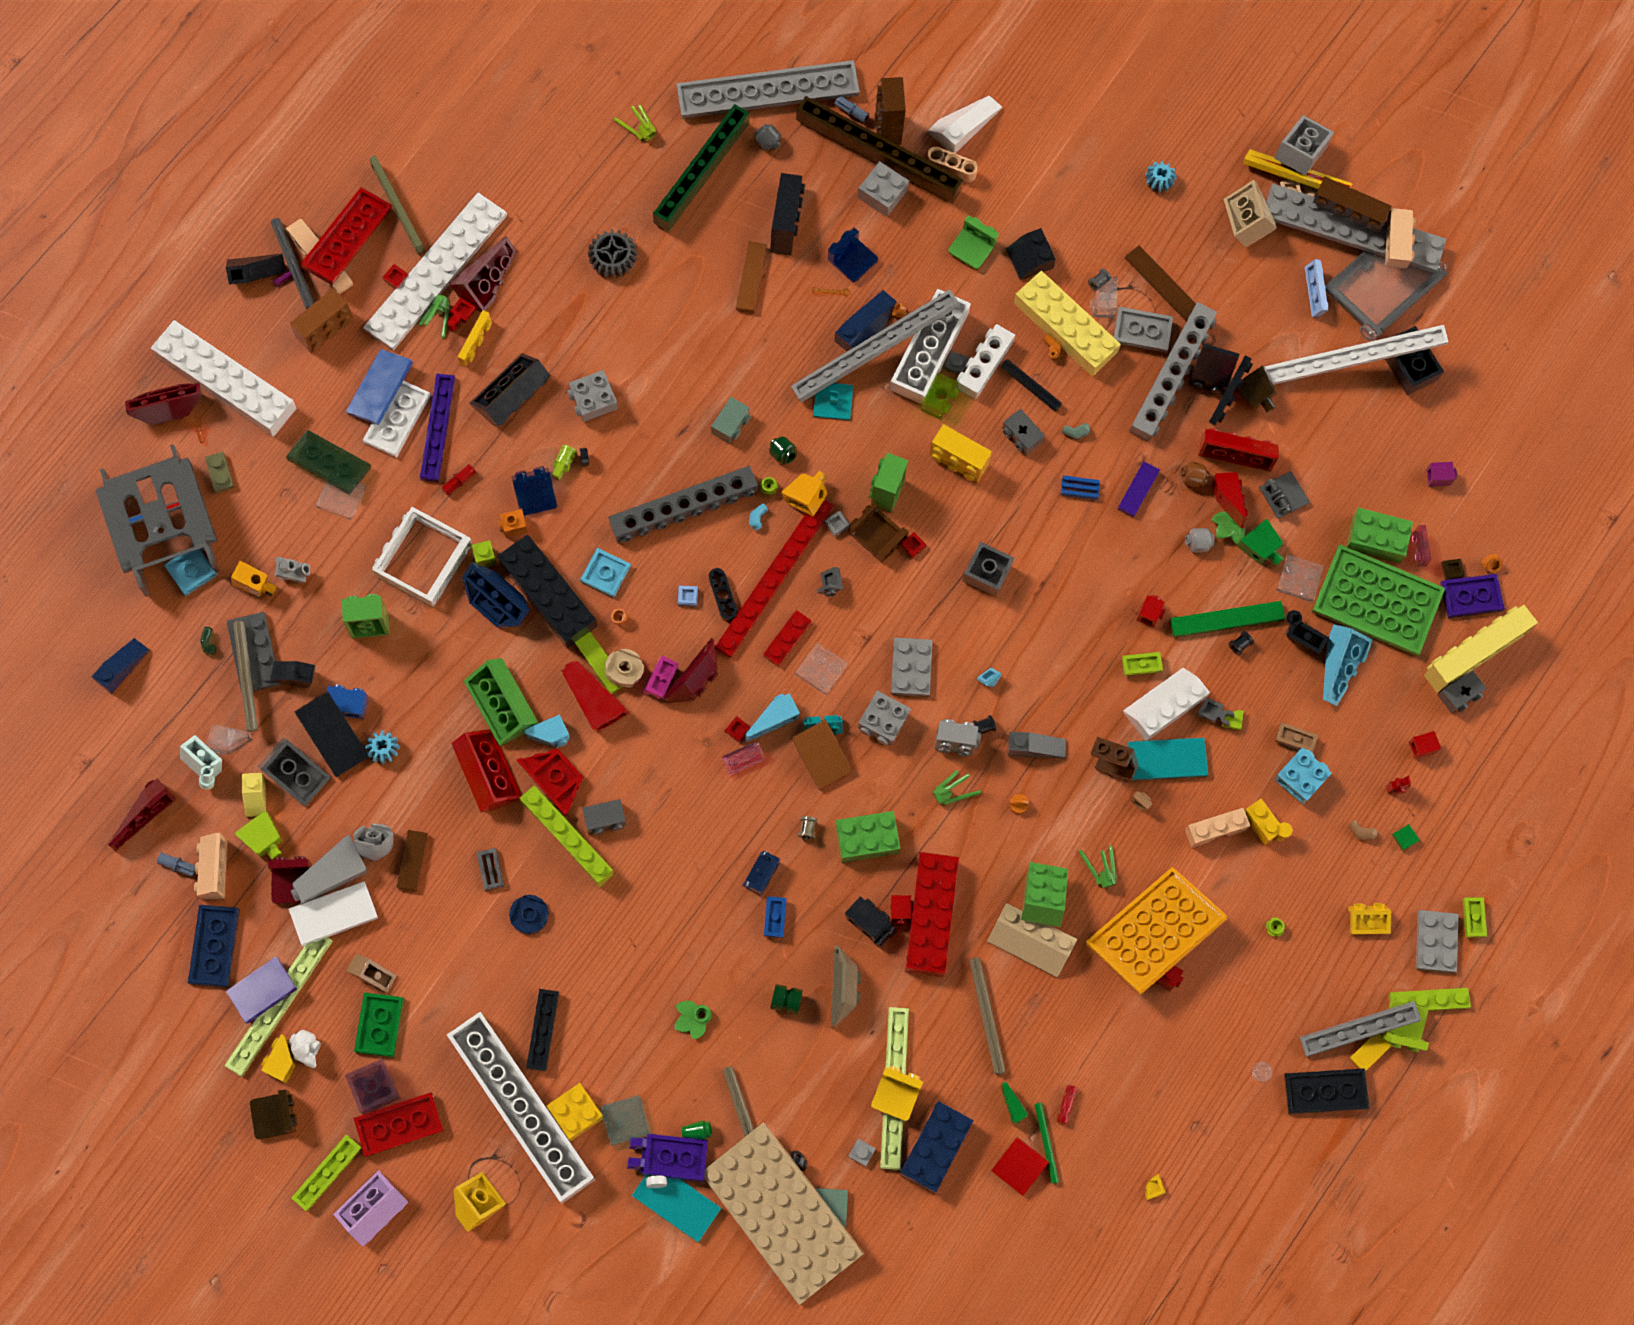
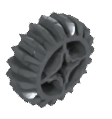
M612 229L610 233L604 230L603 236L597 234V239L592 238V244H589L590 251H588L589 263L593 264L594 270L598 269L599 275L604 272L606 278L609 274H612L613 278L615 274L621 277L623 271L628 274V268L633 269V263L637 261L635 256L638 253L636 244L633 243L631 237L627 238L626 232L621 235L620 230L617 233H614ZM612 248L614 249L613 259L611 255Z

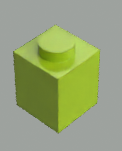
M490 540L472 545L476 564L483 567L497 565Z

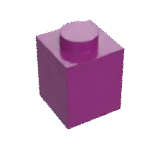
M1453 462L1430 463L1426 469L1429 487L1451 486L1457 478V470L1454 468Z

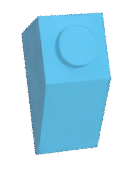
M560 714L524 730L527 739L550 747H562L570 740L569 733Z

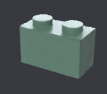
M730 397L711 425V433L731 444L733 439L737 440L743 424L747 425L751 418L750 407Z

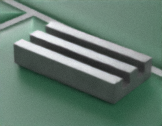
M496 848L476 852L484 890L489 891V889L504 887ZM493 853L499 883H495L489 855ZM483 855L486 856L491 880L490 885H488L482 860Z

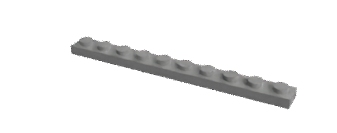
M949 289L791 385L800 402L805 401L960 306L958 300Z

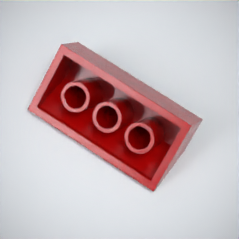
M1205 428L1198 456L1271 472L1279 457V447L1272 441H1259L1251 436L1241 437L1233 432L1224 433L1219 432L1215 428Z
M490 729L465 732L451 743L480 813L493 811L520 800L522 796L501 746H499Z

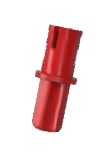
M468 464L459 473L453 474L454 477L441 487L442 491L446 495H450L461 485L464 486V482L476 474L475 469Z

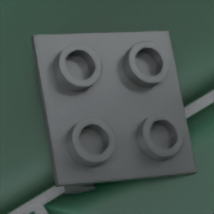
M1291 471L1274 480L1271 478L1265 482L1266 484L1259 487L1277 519L1310 503Z

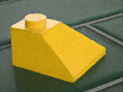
M483 1172L454 1189L455 1214L467 1232L481 1225L506 1205Z

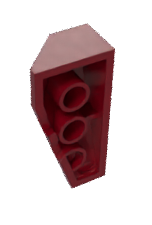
M505 236L461 272L450 286L459 298L461 297L476 306V309L480 312L486 311L495 301L496 291L504 281L502 278L505 271L509 269L517 250L508 237Z
M158 778L155 781L151 780L145 785V789L140 793L108 845L114 851L118 850L176 800Z

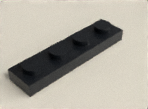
M1244 356L1209 422L1216 425L1217 422L1221 423L1226 415L1223 411L1226 406H1231L1235 399L1233 396L1235 389L1240 390L1244 382L1242 379L1244 373H1249L1253 366V363H1251L1252 358Z
M539 989L526 1069L547 1072L559 991Z

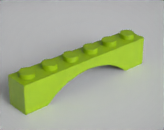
M535 785L520 797L521 804L559 841L599 888L614 875L613 869Z

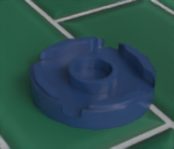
M527 894L513 902L510 907L509 917L511 924L517 931L522 934L531 935L538 933L545 927L548 922L549 911L541 898L536 895Z

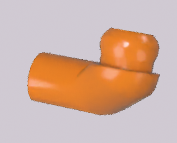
M1047 334L1043 341L1049 346L1048 355L1052 360H1057L1061 355V344L1050 334Z

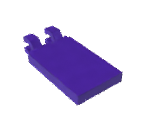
M647 1134V1137L644 1138L631 1137L629 1149L642 1150V1157H629L627 1169L640 1170V1173H643L644 1176H665L671 1179L703 1182L708 1140Z

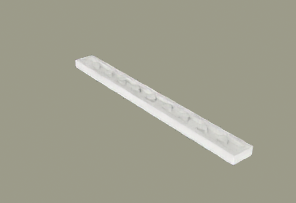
M1444 325L1273 364L1265 366L1273 385L1447 345L1448 338Z

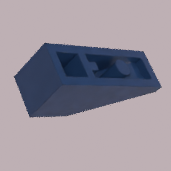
M134 638L107 659L92 675V678L97 684L112 694L150 650Z

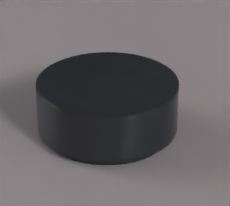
M580 448L582 467L589 466L588 449Z

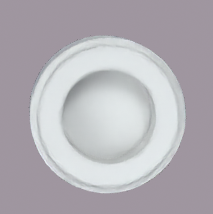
M651 1176L646 1179L647 1188L667 1186L665 1176Z

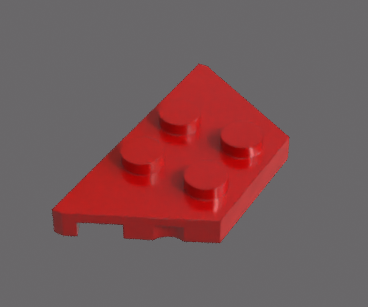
M559 749L550 750L547 753L534 754V756L527 758H518V764L566 817L584 779L583 776Z

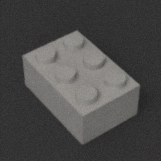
M1303 115L1281 142L1275 159L1295 169L1297 172L1307 175L1327 149L1334 132Z

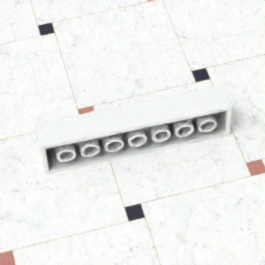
M175 320L151 347L156 358L194 384L200 383L203 390L273 437L297 409L291 398Z

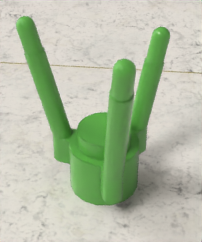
M437 295L418 325L421 326L424 323L427 326L435 312L438 314L445 312L441 335L442 338H445L451 307L448 306L450 300L443 295Z
M956 770L945 781L935 787L932 793L939 804L944 803L948 805L951 802L981 794L982 791L978 790L950 798L952 796L950 790L970 777V774H966L947 786L959 773Z
M1111 845L1109 846L1111 869L1108 867L1105 853L1102 850L1101 856L1105 871L1100 872V877L1081 849L1079 850L1084 862L1096 879L1097 885L1101 884L1102 888H1107L1117 884L1116 879L1118 878L1115 870L1113 847Z

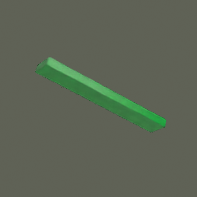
M1282 601L1174 617L1170 618L1173 638L1284 621L1285 614Z

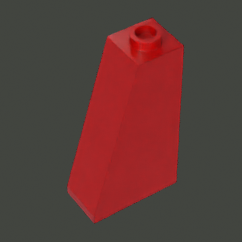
M569 662L561 670L591 728L595 732H600L630 714V711L580 662Z

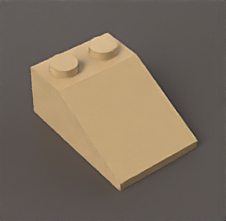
M1255 180L1224 198L1234 237L1245 247L1250 246L1277 229L1273 215Z

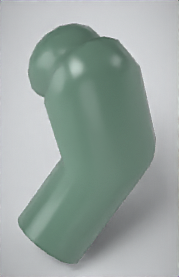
M1083 423L1076 428L1065 425L1062 433L1078 440L1090 433V426L1087 423Z

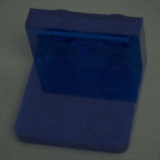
M855 227L850 231H845L841 239L837 243H832L828 248V261L851 282L858 281L878 262V257L859 240V231Z
M539 466L533 468L531 472L526 473L523 470L511 476L519 509H522L524 516L557 507L548 468Z

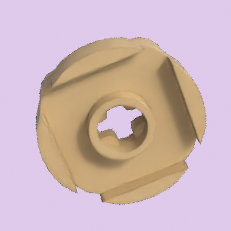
M620 649V651L611 653L605 663L606 678L613 684L621 687H633L641 679L644 671V665L640 660V656L629 649ZM625 664L627 665V669H629V671L624 672L621 670V668H619V666H623Z

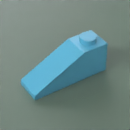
M790 693L787 695L780 694L774 698V701L770 703L746 733V742L799 719L800 712Z

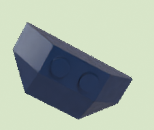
M474 562L471 563L462 576L469 603L496 627L520 626L529 613L525 597L497 572Z

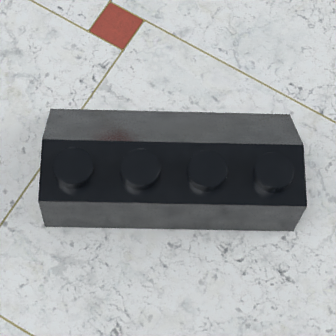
M521 353L469 404L490 423L496 426L502 425L513 412H516L525 400L531 398L534 392L547 382L551 375L538 359Z

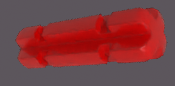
M1068 1085L1065 1090L1066 1095H1064L1060 1107L1061 1113L1058 1114L1057 1122L1066 1125L1069 1120L1068 1115L1071 1113L1075 1100L1073 1097L1077 1093V1087Z

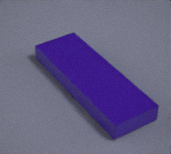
M1143 461L1117 509L1134 518L1160 469Z

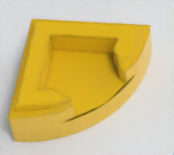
M1159 1174L1152 1177L1146 1185V1201L1166 1193Z

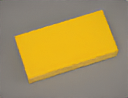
M1381 1034L1371 1036L1349 1058L1358 1069L1365 1068L1366 1071L1391 1047L1387 1040L1381 1038Z

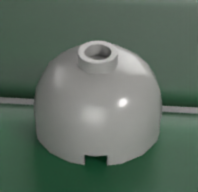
M371 824V827L366 829L365 826H362L353 834L357 852L362 857L376 861L385 857L393 847V832H391L389 826L384 824Z

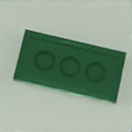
M309 430L306 431L286 456V459L349 495L371 469V464Z

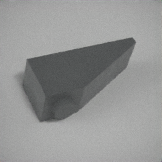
M1010 732L1008 735L1007 756L1065 759L1066 739L1030 732Z

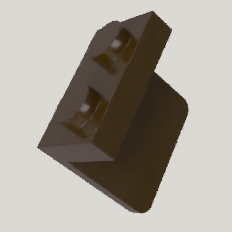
M279 1090L278 1094L250 1101L254 1136L256 1139L260 1140L296 1132L295 1126H298L296 1114H293L294 1097L288 1090Z

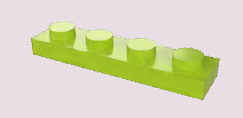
M1468 988L1390 992L1388 994L1389 1003L1392 1000L1405 1003L1415 1001L1416 1005L1425 1007L1428 1011L1468 1009L1471 1007Z
M346 1134L291 1199L308 1212L361 1151L362 1147Z

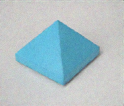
M989 668L977 677V680L986 686L995 687L1001 677V673L993 668Z

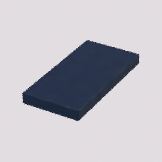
M199 905L188 984L229 987L239 908Z

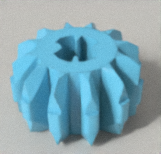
M1163 160L1160 164L1155 161L1153 166H1149L1145 175L1147 185H1152V190L1157 188L1158 192H1161L1162 189L1167 191L1169 187L1172 188L1176 180L1175 168H1170V163L1164 165Z
M384 730L380 732V736L374 732L375 738H368L370 744L366 745V749L369 750L368 756L373 757L374 762L379 761V759L382 764H385V759L392 762L391 755L397 756L398 753L395 750L400 749L399 744H396L398 741L397 737L392 738L393 734L391 732L385 736ZM380 745H381V746L386 745L387 748H386V749H385V748H382V749L380 750L379 746H380Z

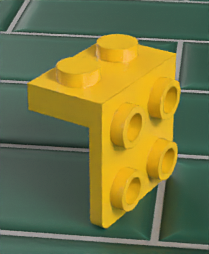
M885 1067L871 1107L895 1118L907 1121L910 1118L923 1081L915 1074L909 1073V1075L901 1073V1069L897 1067Z

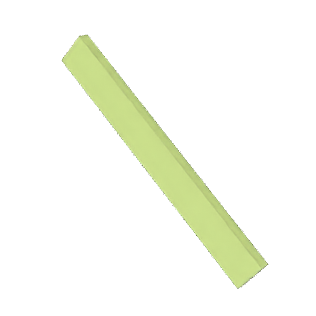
M327 937L303 947L287 971L297 990L255 1019L225 1064L227 1068L243 1077L333 942L330 938Z
M889 1007L886 1067H897L901 1069V1073L906 1074L909 1008ZM883 1113L880 1169L901 1170L903 1120Z

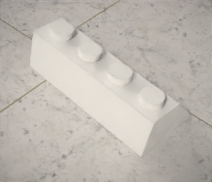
M1182 668L1123 710V713L1144 740L1148 741L1205 700L1210 692L1197 676Z

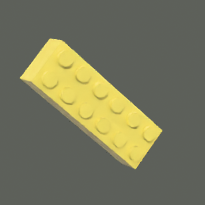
M1042 271L1015 294L1014 304L1046 334H1050L1061 344V348L1092 377L1118 353L1121 344Z
M1525 605L1519 608L1515 606L1503 617L1500 616L1495 619L1488 627L1485 626L1480 629L1473 637L1469 636L1458 647L1454 646L1443 657L1439 656L1432 661V664L1427 667L1428 671L1424 674V677L1438 694L1528 634L1538 622Z

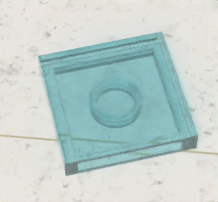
M640 1095L601 1106L611 1146L630 1141L631 1137L641 1138L650 1134Z

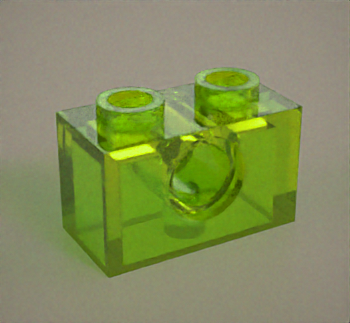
M937 373L922 403L921 411L941 420L944 414L947 415L951 408L949 403L951 399L955 400L959 389H957L958 381ZM937 395H944L946 398L939 399Z

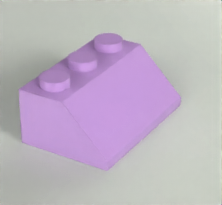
M378 1170L333 1215L347 1232L364 1246L404 1208L408 1201Z

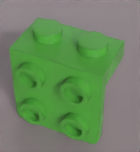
M968 215L964 220L963 229L949 247L948 252L970 267L978 270L997 244L999 233L993 227H987L982 224L978 218H972Z

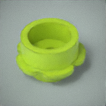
M766 477L760 482V490L763 494L773 495L776 493V489H778V483L772 477Z
M1276 917L1271 918L1266 923L1267 933L1270 936H1281L1285 929L1284 922Z

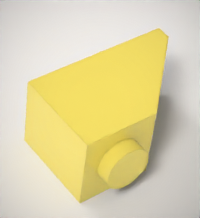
M262 773L242 774V796L246 817H257L263 811H266V778Z

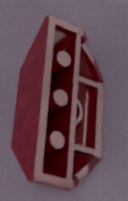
M200 383L178 384L138 395L132 400L125 401L126 413L150 425L163 424L166 421L187 417L202 396Z
M710 638L663 696L664 702L668 704L695 700L697 696L701 697L706 691L705 686L709 681L712 683L718 676V665L714 639Z

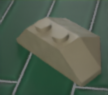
M839 946L834 947L831 1028L839 1025L856 1009V1004H860L861 992H857V984H861V972H858V966Z

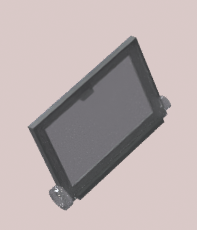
M1364 251L1325 286V291L1362 325L1360 327L1361 335L1366 340L1372 342L1448 274L1446 272L1447 265L1440 261L1436 273L1411 265L1407 268L1385 266V257Z

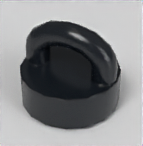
M793 1151L791 1158L801 1171H805L807 1169V1160L804 1159L800 1151Z

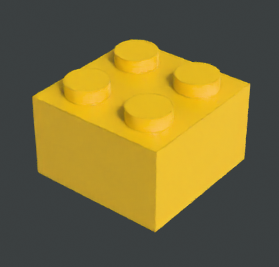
M581 1083L547 1105L548 1110L570 1142L604 1119Z

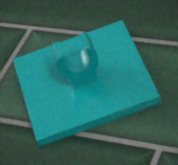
M833 383L816 393L813 417L850 420L853 385Z

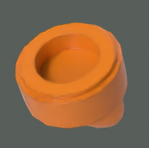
M1496 554L1488 555L1481 560L1483 568L1490 574L1498 572L1503 565L1502 559Z
M1016 794L1011 798L1009 807L1013 813L1023 814L1029 807V801L1026 796Z

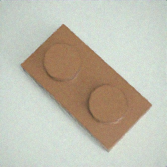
M1281 722L1275 742L1297 750L1304 748L1313 753L1318 735Z

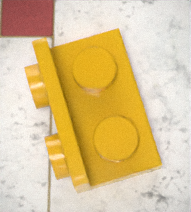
M1356 903L1354 906H1348L1351 934H1391V910L1385 904L1374 903L1373 906H1366L1362 903Z

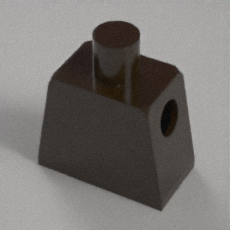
M1262 365L1243 378L1244 382L1240 390L1237 391L1253 408L1262 405L1266 413L1276 407L1271 398L1277 392L1267 369Z

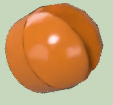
M899 302L894 307L892 315L902 319L907 316L908 308Z
M615 609L611 614L612 621L617 625L626 623L627 613L623 609Z

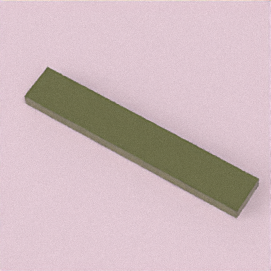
M376 155L370 157L371 167L418 255L424 253L423 245Z

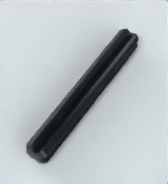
M1009 359L1002 363V369L1054 411L1059 410L1062 402Z

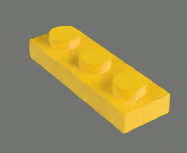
M484 310L481 312L458 355L460 365L466 367L474 359V351L477 346L482 344L485 331H488L492 325L490 313Z

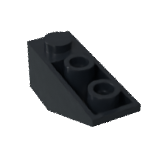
M283 253L228 259L226 272L229 285L248 283L286 272Z

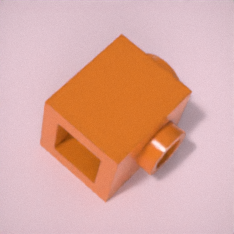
M522 509L500 514L501 521H498L500 532H504L506 538L528 532Z

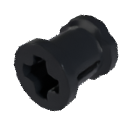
M1242 631L1238 638L1234 641L1231 640L1228 644L1230 649L1240 656L1245 648L1254 644V640L1248 632Z
M991 715L980 721H972L974 726H978V733L984 734L997 730Z

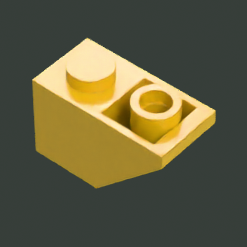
M281 1034L272 1043L271 1048L273 1050L269 1056L264 1058L261 1064L263 1067L261 1071L286 1084L296 1065L288 1038Z

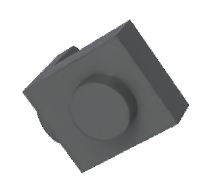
M833 567L821 573L823 587L817 589L818 594L831 597L836 595V592L843 590L840 569L838 567Z

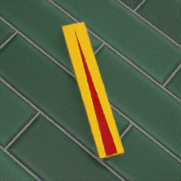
M1251 149L1248 151L1243 162L1245 165L1319 189L1324 176L1350 188L1353 184L1314 170H1310L1307 175H1304L1286 164H1282L1275 157Z

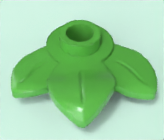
M1219 512L1213 516L1212 521L1218 525L1216 529L1217 539L1231 536L1235 544H1239L1240 540L1245 537V528H1240L1227 512Z
M693 1001L678 1003L676 1008L681 1016L676 1021L674 1028L680 1032L690 1031L693 1039L701 1037L705 1033L706 1024L712 1017L710 1008L706 1005L697 1006ZM704 1012L706 1016L701 1019L698 1017V1014Z

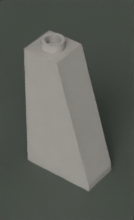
M350 835L344 837L293 883L291 893L295 901L299 900L301 904L309 902L367 873V869Z

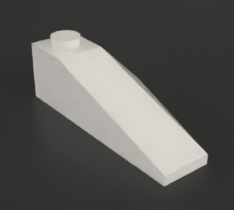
M987 96L939 119L927 133L948 151L956 153L1002 109V106L993 98Z

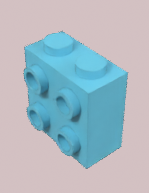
M1301 748L1274 778L1278 784L1302 805L1332 774L1326 764L1317 761L1314 758V754L1304 748Z

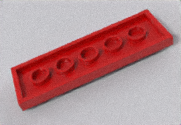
M360 187L304 258L300 267L333 286L391 211L392 204Z

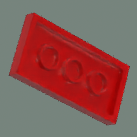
M432 1092L353 1118L364 1157L444 1132Z

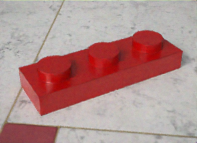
M796 610L764 652L763 657L779 667L812 623V620Z

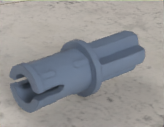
M839 96L835 101V105L847 112L848 116L852 115L863 124L867 121L870 114L859 108L856 103L853 104L842 96Z
M161 852L158 856L157 864L168 867L173 872L178 871L191 877L196 873L195 865L183 861L180 857L175 858L164 852Z

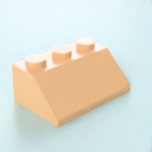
M221 833L200 837V843H197L196 852L199 855V862H196L195 872L198 874V882L194 884V893L200 899H225L228 841Z

